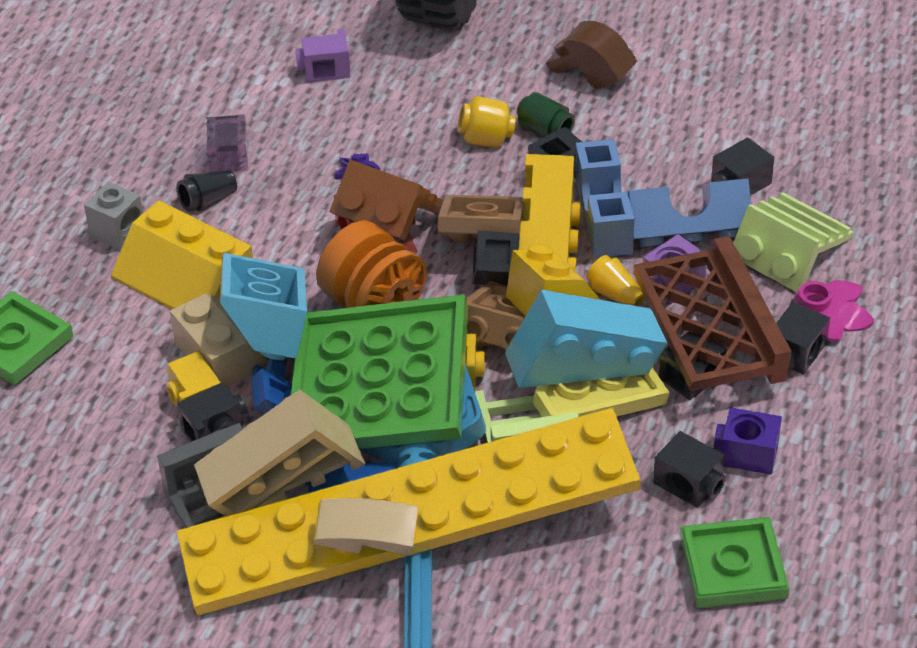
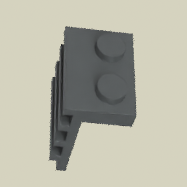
M240 423L215 431L210 435L157 455L164 494L172 504L174 512L180 518L184 528L226 517L215 509H210L193 517L190 516L189 512L208 505L194 464L210 454L213 449L221 446L242 431L243 428Z

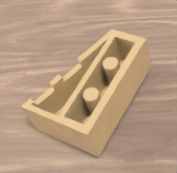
M299 389L259 419L247 425L245 429L224 444L213 449L210 454L195 463L194 466L208 506L227 517L286 500L285 492L309 481L315 487L326 482L324 474L347 464H350L351 469L354 470L365 465V462L349 424Z

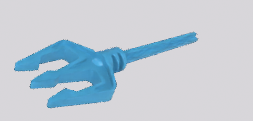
M466 364L461 439L359 450L383 462H397V468L464 450L482 438L486 432V425ZM432 549L405 557L404 648H432Z

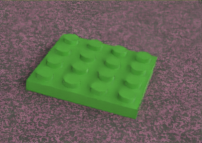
M465 294L307 312L297 358H295L291 395L300 389L349 424L359 449L461 439L468 303Z

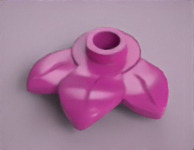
M843 280L832 281L828 284L810 281L804 283L794 295L793 302L831 317L828 341L839 342L843 337L844 331L865 330L874 324V318L856 303L863 290V286Z

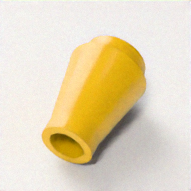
M603 255L593 263L587 272L586 280L591 284L590 288L616 303L640 306L646 300L640 286L618 258L611 259L608 255Z

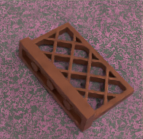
M730 236L713 239L711 250L634 265L633 274L662 330L690 391L765 375L770 384L787 381L792 351ZM706 265L710 274L705 279L689 273L688 270ZM661 274L672 278V280L666 287L651 281L649 276ZM682 282L699 290L692 297L675 289ZM708 292L724 298L725 302L722 307H718L702 299ZM669 300L687 308L682 315H678L665 310L663 306ZM694 311H698L714 319L707 326L689 318ZM724 321L739 327L740 332L737 337L717 330L720 323ZM684 329L702 337L694 345L679 339L678 335ZM709 340L730 347L724 356L704 349ZM738 350L753 356L757 362L743 364L732 358ZM699 359L717 367L715 371L697 374L693 364Z

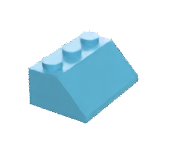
M223 253L220 304L254 351H259L263 356L274 360H283L286 357L297 358L307 314L304 268Z

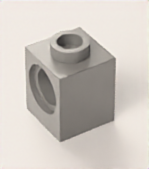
M110 182L84 204L90 237L118 250L122 249L132 222L143 214L140 195Z

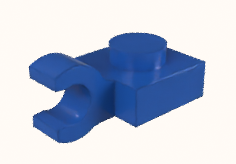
M267 358L266 368L257 364L253 367L251 381L254 409L263 415L280 404L282 400L291 396L292 383L285 380L286 362L284 359L274 360Z

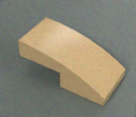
M321 499L313 544L359 554L364 545L409 555L413 548L418 506L373 499Z

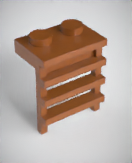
M349 160L329 212L352 222L362 220L373 222L391 236L405 241L417 209L420 208L438 216L444 200L430 193L431 191L423 188L420 184Z

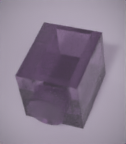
M245 115L207 117V154L210 172L228 169L232 172L249 171Z

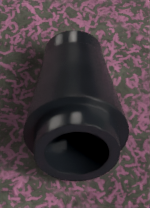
M229 169L225 171L186 174L183 180H179L176 185L179 202L188 211L192 209L201 211L237 190L236 177Z

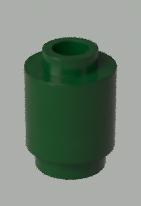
M538 92L525 96L517 107L519 125L541 137H546L564 127L572 131L574 127L575 116L569 112L568 107Z

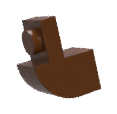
M583 21L566 38L554 46L555 53L545 64L554 73H560L578 66L591 87L599 89L620 82L638 61L624 39L615 30L597 21Z

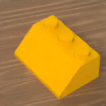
M158 200L132 222L111 273V278L170 309H174L205 293L220 297L223 253L253 258L252 246Z

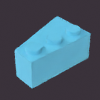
M541 289L505 351V355L518 387L524 388L645 375L652 369L667 345V341L650 308Z

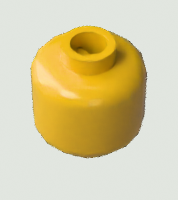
M474 96L468 104H462L457 130L458 133L463 134L465 142L470 145L498 148L504 143L505 138H512L516 117L510 115L509 106L505 101Z

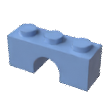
M615 139L576 143L575 180L593 258H599L603 255L620 256L633 254L634 215L628 192H622L621 163Z
M749 179L709 182L703 185V205L700 212L693 217L681 215L673 208L669 187L628 191L634 215V241L639 240L640 248L660 246L664 243L663 238L674 237L677 234L690 243L704 241L703 234L718 232L719 238L725 236L735 238L747 206L751 204Z

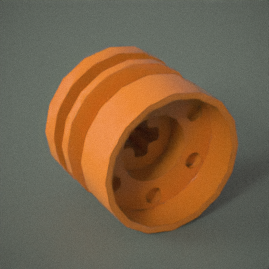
M362 220L353 222L340 230L327 244L318 262L316 279L317 285L323 293L340 306L350 308L418 300L424 290L427 269L421 257L409 251L405 245L397 243L390 234L375 223Z

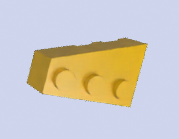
M526 154V187H523L524 209L520 226L519 250H528V247L531 245L547 246L553 249V252L564 262L568 263L570 268L576 272L577 258L570 257V253L578 254L579 230L572 229V226H580L581 202H573L574 156Z

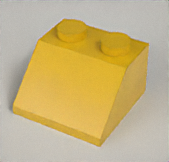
M531 245L528 247V250H512L506 297L525 316L541 289L599 299L585 280L571 269L568 263L560 259L553 252V249L542 245Z

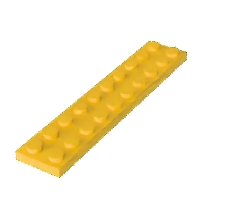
M612 407L177 530L193 606L197 616L637 491L641 489V482ZM321 499H373L418 506L413 548L409 555L364 545L359 554L313 544Z

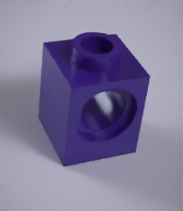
M730 407L726 425L717 424L713 447L715 450H721V453L725 455L724 467L772 475L779 445L782 416Z

